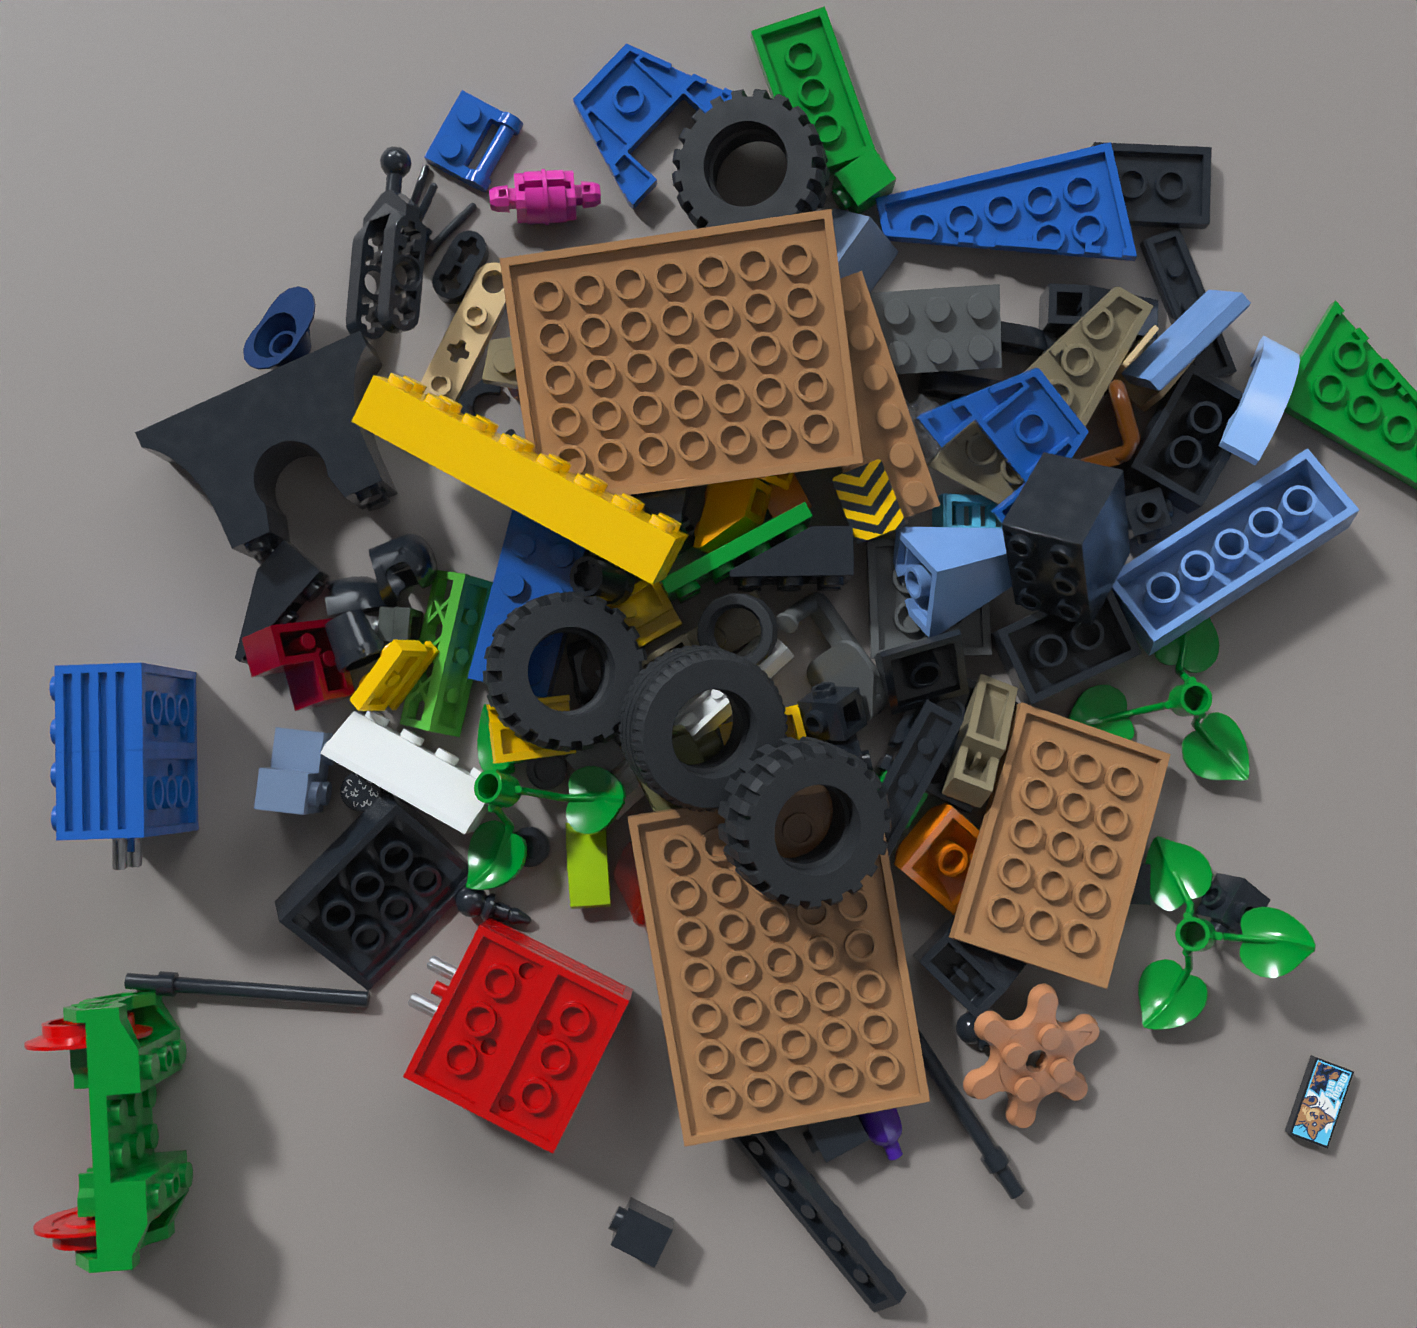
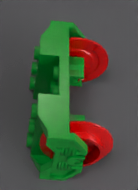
M156 991L116 993L87 998L80 1001L79 1004L63 1007V1018L42 1023V1035L24 1043V1048L31 1051L70 1050V1067L74 1077V1089L89 1088L93 1167L87 1168L85 1173L78 1174V1207L46 1216L37 1221L33 1226L35 1235L52 1238V1246L55 1249L76 1251V1265L88 1273L133 1270L140 1264L139 1250L146 1245L168 1239L175 1233L174 1220L193 1181V1167L191 1162H187V1150L154 1151L159 1140L158 1126L153 1123L152 1107L155 1106L157 1098L155 1084L181 1070L187 1054L186 1043L180 1038V1028L164 1005L162 996H157Z

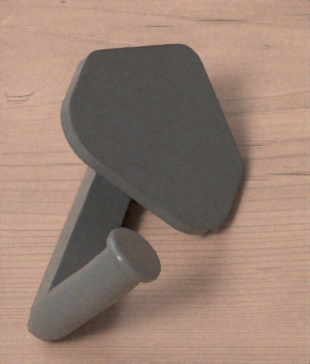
M820 592L811 593L791 605L784 613L778 614L776 617L778 627L786 633L795 632L798 629V623L810 615L832 646L809 663L807 678L811 687L824 682H833L835 686L859 687L867 721L884 709L887 699L878 669L824 594Z

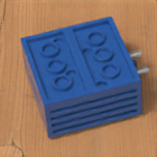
M142 662L55 665V676H52L50 680L49 690L52 700L55 701V719L52 720L50 725L51 741L55 744V762L52 764L50 777L53 787L56 788V805L51 812V824L53 830L56 831V841L112 839V869L125 870L128 867L142 866V838L199 830L196 672Z

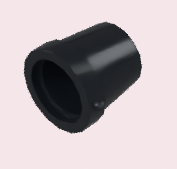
M598 555L580 557L571 568L570 584L575 592H583L584 596L602 598L607 601L606 605L622 604L629 599L634 591L636 576Z
M361 609L339 615L324 626L335 657L334 663L339 673L351 672L375 662L380 658V653L385 647L384 641L378 637Z

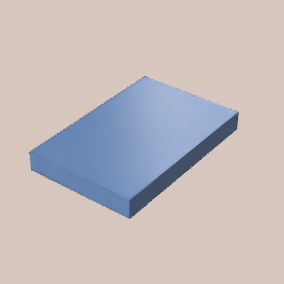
M1208 290L1121 374L1129 384L1161 391L1249 307L1251 302L1242 292Z

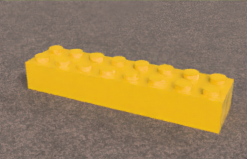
M391 373L389 378L373 375L351 422L650 584L657 583L666 578L688 536L679 531L682 525L680 522L663 513L650 515L642 511L645 504L628 494L622 493V495L615 493L613 495L605 491L608 487L606 482L588 473L584 476L579 473L576 475L569 470L572 465L558 456L550 453L548 456L542 453L538 455L533 452L535 444L516 434L510 436L502 433L501 435L496 432L499 425L478 414L476 416L468 413L462 414L460 412L463 407L461 404L443 395L438 397L431 393L425 394L427 386L406 375L401 377L394 373Z

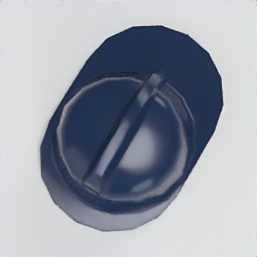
M300 286L289 288L281 293L271 304L260 323L245 342L243 355L244 360L250 367L258 370H274L310 353L312 345L309 327L314 319L316 304L313 294L307 288Z

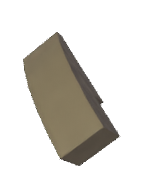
M980 674L956 740L942 794L981 808L993 791L999 759L1006 750L1018 691L1017 687Z

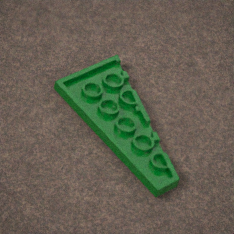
M1335 300L1327 308L1299 356L1298 374L1284 412L1417 490V391L1387 358L1382 359L1367 342L1369 337L1360 327L1356 329L1342 314L1345 310Z

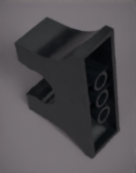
M360 331L135 432L142 448L167 462L181 465L198 482L209 498L231 548L251 558H259L260 561L266 560L283 540L290 542L287 518L278 506L275 489L282 470L298 458L306 456L323 458L328 477L345 498L362 510L366 508L368 511L380 509L391 502L390 497L398 494L383 462L374 434L351 422L373 375L377 376L382 367L376 350Z

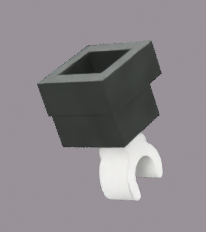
M380 607L379 617L365 615L378 637L384 643H390L393 639L419 640L423 621L422 611L405 607Z

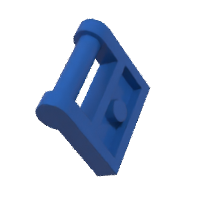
M462 90L424 158L428 164L481 192H486L492 182L490 176L513 135L517 136L524 124L513 114L503 112ZM492 124L499 127L476 170L468 168Z

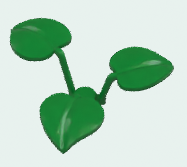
M1210 617L1154 653L1156 659L1161 664L1176 665L1175 673L1185 682L1171 690L1168 701L1127 710V699L1119 689L1110 685H1096L1085 690L1077 698L1068 716V719L1131 740L1134 736V727L1129 717L1165 709H1171L1176 715L1181 717L1194 716L1191 725L1195 731L1188 733L1184 737L1181 749L1183 760L1188 769L1195 775L1208 780L1244 781L1249 778V754L1240 728L1232 718L1225 714L1213 712L1206 715L1205 712L1209 710L1212 704L1211 691L1203 683L1196 682L1195 677H1190L1184 672V670L1190 673L1203 672L1217 660L1220 647L1219 637Z
M484 704L482 708L477 739L478 760L483 772L475 781L474 793L479 801L489 804L488 811L495 813L501 821H487L481 824L472 835L468 848V879L466 887L473 890H489L503 886L513 880L522 870L527 856L526 841L520 835L512 833L515 827L514 823L501 809L513 806L519 801L521 795L569 802L566 808L567 821L575 831L583 834H597L609 827L625 805L626 799L624 786L618 777L610 771L596 766H586L572 773L568 785L570 794L520 786L519 781L514 776H511V774L515 772L514 764H520L525 760L493 763L487 704Z
M1161 836L1153 839L1145 863L1151 864L1150 897L1159 907L1169 911L1176 910L1184 903L1186 904V912L1183 914L1184 919L1180 921L1175 931L1178 944L1184 948L1182 954L1185 956V968L1183 969L1174 960L1162 959L1152 962L1144 969L1138 984V996L1144 1028L1153 1030L1176 1028L1192 1021L1203 1011L1208 1000V987L1201 978L1190 975L1193 970V952L1209 950L1213 947L1216 940L1243 942L1240 947L1242 963L1253 974L1265 978H1277L1292 972L1315 952L1316 943L1307 928L1295 917L1280 909L1258 907L1247 911L1241 919L1243 934L1216 932L1214 926L1209 921L1194 917L1195 905L1192 899L1203 897L1212 885L1213 872L1210 862L1200 851L1191 846L1174 842Z

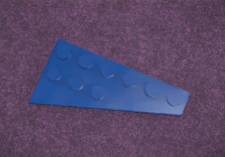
M1111 142L876 198L881 230L890 241L1125 261H1135L1137 258Z

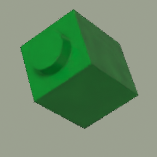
M873 147L835 173L832 185L833 191L831 192L832 197L841 210L846 211L848 209L849 212L862 214L876 204V198L887 196L893 192L896 177Z

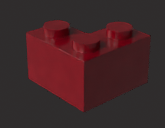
M334 618L271 625L242 638L251 677L285 673L295 711L327 706L349 698L355 693L350 672L339 673L334 663L335 657L324 627L327 622Z

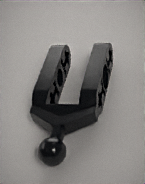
M395 146L387 148L380 158L381 168L387 175L385 192L379 196L363 218V227L354 236L352 242L346 328L350 335L360 331L368 341L380 338L385 333V330L394 334L412 330L418 324L420 317L426 230L423 223L419 220L420 207L401 193L402 178L410 172L412 166L411 157L406 150ZM402 228H404L405 234L410 236V241L407 242L406 236L401 234ZM369 239H372L373 245L378 246V252L374 253V247L368 245ZM397 264L402 266L406 272L407 280L405 285L401 284L396 278L395 268ZM367 274L375 279L377 286L375 294L369 292L366 288L365 277ZM363 303H373L374 306L369 308V305H370V304H363ZM397 307L398 312L403 314L402 321H400L398 315L394 314V308ZM365 316L366 321L371 323V329L367 330V325L361 322L362 317Z
M1001 321V351L1041 356L1057 341L1055 333L1045 332L1032 326ZM947 371L923 372L920 375L918 393L927 397L954 401L1001 381ZM1108 388L1105 391L1103 397L1109 393Z

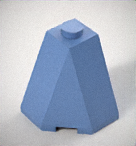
M900 527L896 529L893 556L894 567L897 577L905 575L906 588L911 595V598L905 600L908 614L928 637L941 634L1012 587L1002 528Z

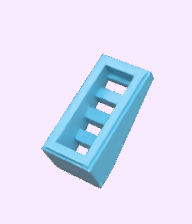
M943 493L938 496L940 506L932 508V527L1002 528V525L1001 527H996V516L991 511L998 504L982 495ZM964 506H968L969 526L964 525ZM980 506H985V526H981Z

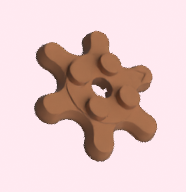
M1045 983L1038 984L1029 992L1026 1010L1019 1018L1012 1021L1005 1020L994 1011H986L977 1017L974 1023V1031L981 1040L989 1044L990 1057L983 1066L970 1071L963 1081L964 1091L968 1096L975 1099L983 1100L997 1092L1005 1091L1008 1096L1005 1117L1012 1126L1019 1128H1028L1034 1123L1038 1104L1045 1096L1051 1093L1058 1092L1064 1098L1073 1101L1081 1100L1086 1096L1088 1092L1086 1078L1081 1072L1075 1070L1073 1061L1078 1051L1095 1042L1100 1033L1096 1019L1089 1014H1080L1068 1022L1058 1021L1056 1019L1057 993L1053 987ZM1041 1050L1040 1057L1035 1063L1037 1067L1032 1065L1026 1066L1028 1056L1034 1051Z

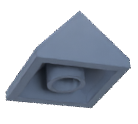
M834 208L832 217L840 279L862 271L869 293H871L898 255V250L871 217Z

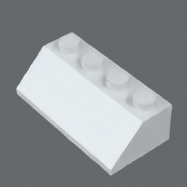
M353 711L323 747L320 754L463 834L474 832L488 811L489 804L479 801L474 793L475 781L483 771L475 767L472 768L471 772L466 771L457 765L458 757L439 747L436 753L422 746L424 738L403 728L401 733L387 726L390 719L376 711H367L366 714Z

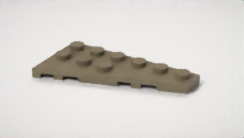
M1119 286L1114 287L1026 371L1039 368L1086 427L1151 312L1153 305ZM974 421L957 434L927 463V466L998 505L1023 485V481Z

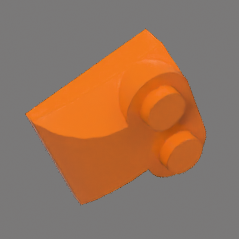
M945 802L927 811L901 842L896 851L894 865L954 915L957 911L980 831L954 807Z

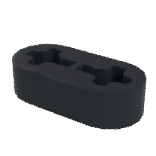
M468 230L457 234L433 275V288L438 297L445 303L458 304L462 302L476 272L488 260L489 251L487 244L478 232ZM473 242L476 243L475 246L479 254L477 256L470 254L463 265L462 262L465 255L461 248L464 245L470 247ZM457 271H460L456 279L460 288L458 290L451 288L446 293V288L442 282L444 279L451 281Z

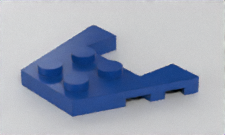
M626 43L573 98V103L628 205L634 210L657 186V179L634 159L631 153L682 100H685L696 111L701 109L705 114L713 108L710 101L718 96H721L723 101L732 99V90L727 88L722 90L707 83V79L696 74L692 76L673 68L671 63Z
M1039 368L1031 369L922 413L916 418L939 447H943L971 422L974 421L1023 481L1022 486L991 510L1001 524L1042 454L1046 452L1072 458L1089 432Z

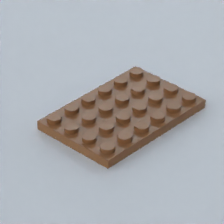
M1022 702L1016 704L1006 750L1000 759L993 791L990 794L949 938L1099 988L1107 989L1171 754Z

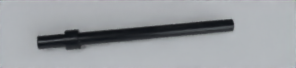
M160 971L158 975L127 973L124 982L125 989L156 991L157 996L175 997L177 993L364 1008H368L370 1000L369 991L179 977L178 972Z
M918 1028L924 1067L982 1154L980 1160L989 1174H995L1010 1199L1019 1197L1023 1194L1024 1189L1008 1166L1010 1160L1001 1146L994 1145Z

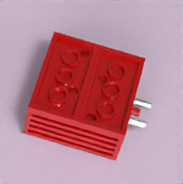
M490 917L479 925L458 967L434 955L429 959L430 962L427 963V969L451 980L449 986L438 980L434 984L431 994L442 999L440 1004L416 992L410 996L411 999L408 1000V1005L432 1017V1020L403 1077L553 1154L630 1001L633 989Z

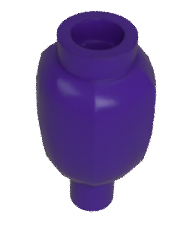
M897 1108L858 1115L869 1139L875 1145L883 1146L888 1160H896L903 1155L898 1142L902 1134V1124Z

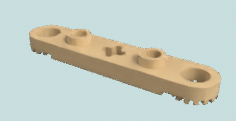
M487 263L476 272L421 380V383L427 386L425 394L431 393L438 397L443 395L456 402L459 401L506 307L504 288L498 293H489L484 289L483 285L485 279L488 278L487 276H492V274L502 276L500 263ZM462 344H465V350L469 357L467 359L460 358L457 363L453 362L454 357L450 352L451 348L459 349Z

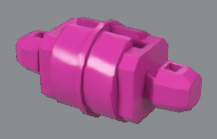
M544 168L541 171L514 173L515 188H508V185L489 190L491 210L510 213V209H516L518 223H545V225H549V223L576 220V206L582 205L584 209L601 204L600 184L581 181V185H575L573 170H545Z

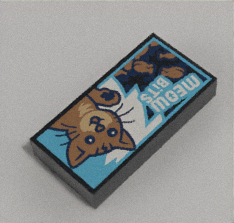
M1311 1055L1285 1132L1328 1149L1354 1071Z

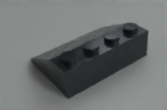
M385 790L274 901L278 919L286 928L369 991L456 903L458 892L466 887L468 861L409 803Z

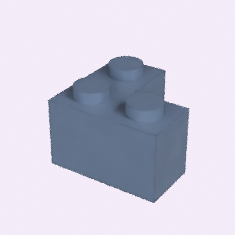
M276 727L271 767L259 768L254 809L301 815L323 812L324 805H329L332 794V784L327 782L329 766L334 765L335 761L320 753L333 736V733Z

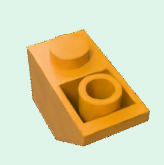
M757 478L708 484L705 491V505L701 520L695 528L693 547L709 554L761 526L764 522L773 488Z

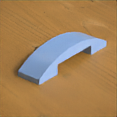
M1266 336L1260 339L1250 364L1253 370L1239 406L1229 418L1219 447L1253 465L1258 463L1277 428L1292 393L1300 363L1298 353Z

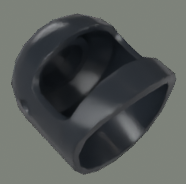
M402 535L368 550L383 603L387 606L400 601V593L406 588L420 584L422 589H425L434 582L437 576L438 567L435 555L426 540L419 535ZM407 566L411 567V569L395 573Z

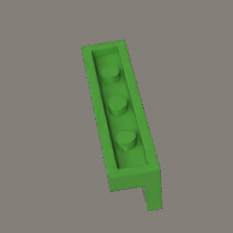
M437 571V576L432 583L419 641L422 644L426 641H431L440 652L433 660L432 675L427 678L426 669L406 696L400 724L460 737L473 682L472 679L468 678L493 582L463 573ZM447 581H453L450 597L445 601L444 594ZM442 622L441 636L436 640L437 625ZM423 700L425 705L421 720H416L419 703Z

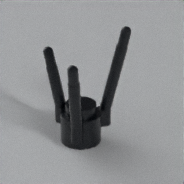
M423 165L411 196V200L417 205L419 204L430 170L428 165ZM432 183L429 186L419 206V220L421 222L438 189L436 183ZM470 203L433 240L430 238L433 231L424 225L426 230L425 254L433 258L439 246L476 210V204ZM402 228L401 234L406 236L407 242L410 241V236L406 235L404 228Z

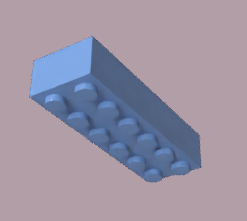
M1307 448L1124 565L1111 589L1135 639L1150 656L1348 529L1359 509Z

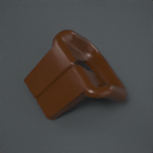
M1121 380L1112 381L1109 384L1108 392L1123 441L1122 446L1077 460L1111 467L1129 461L1141 440L1126 386Z

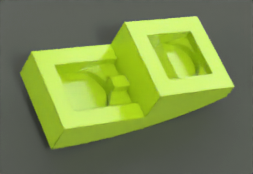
M565 823L571 909L610 907L611 890L607 828L597 834H583L575 831L569 823Z

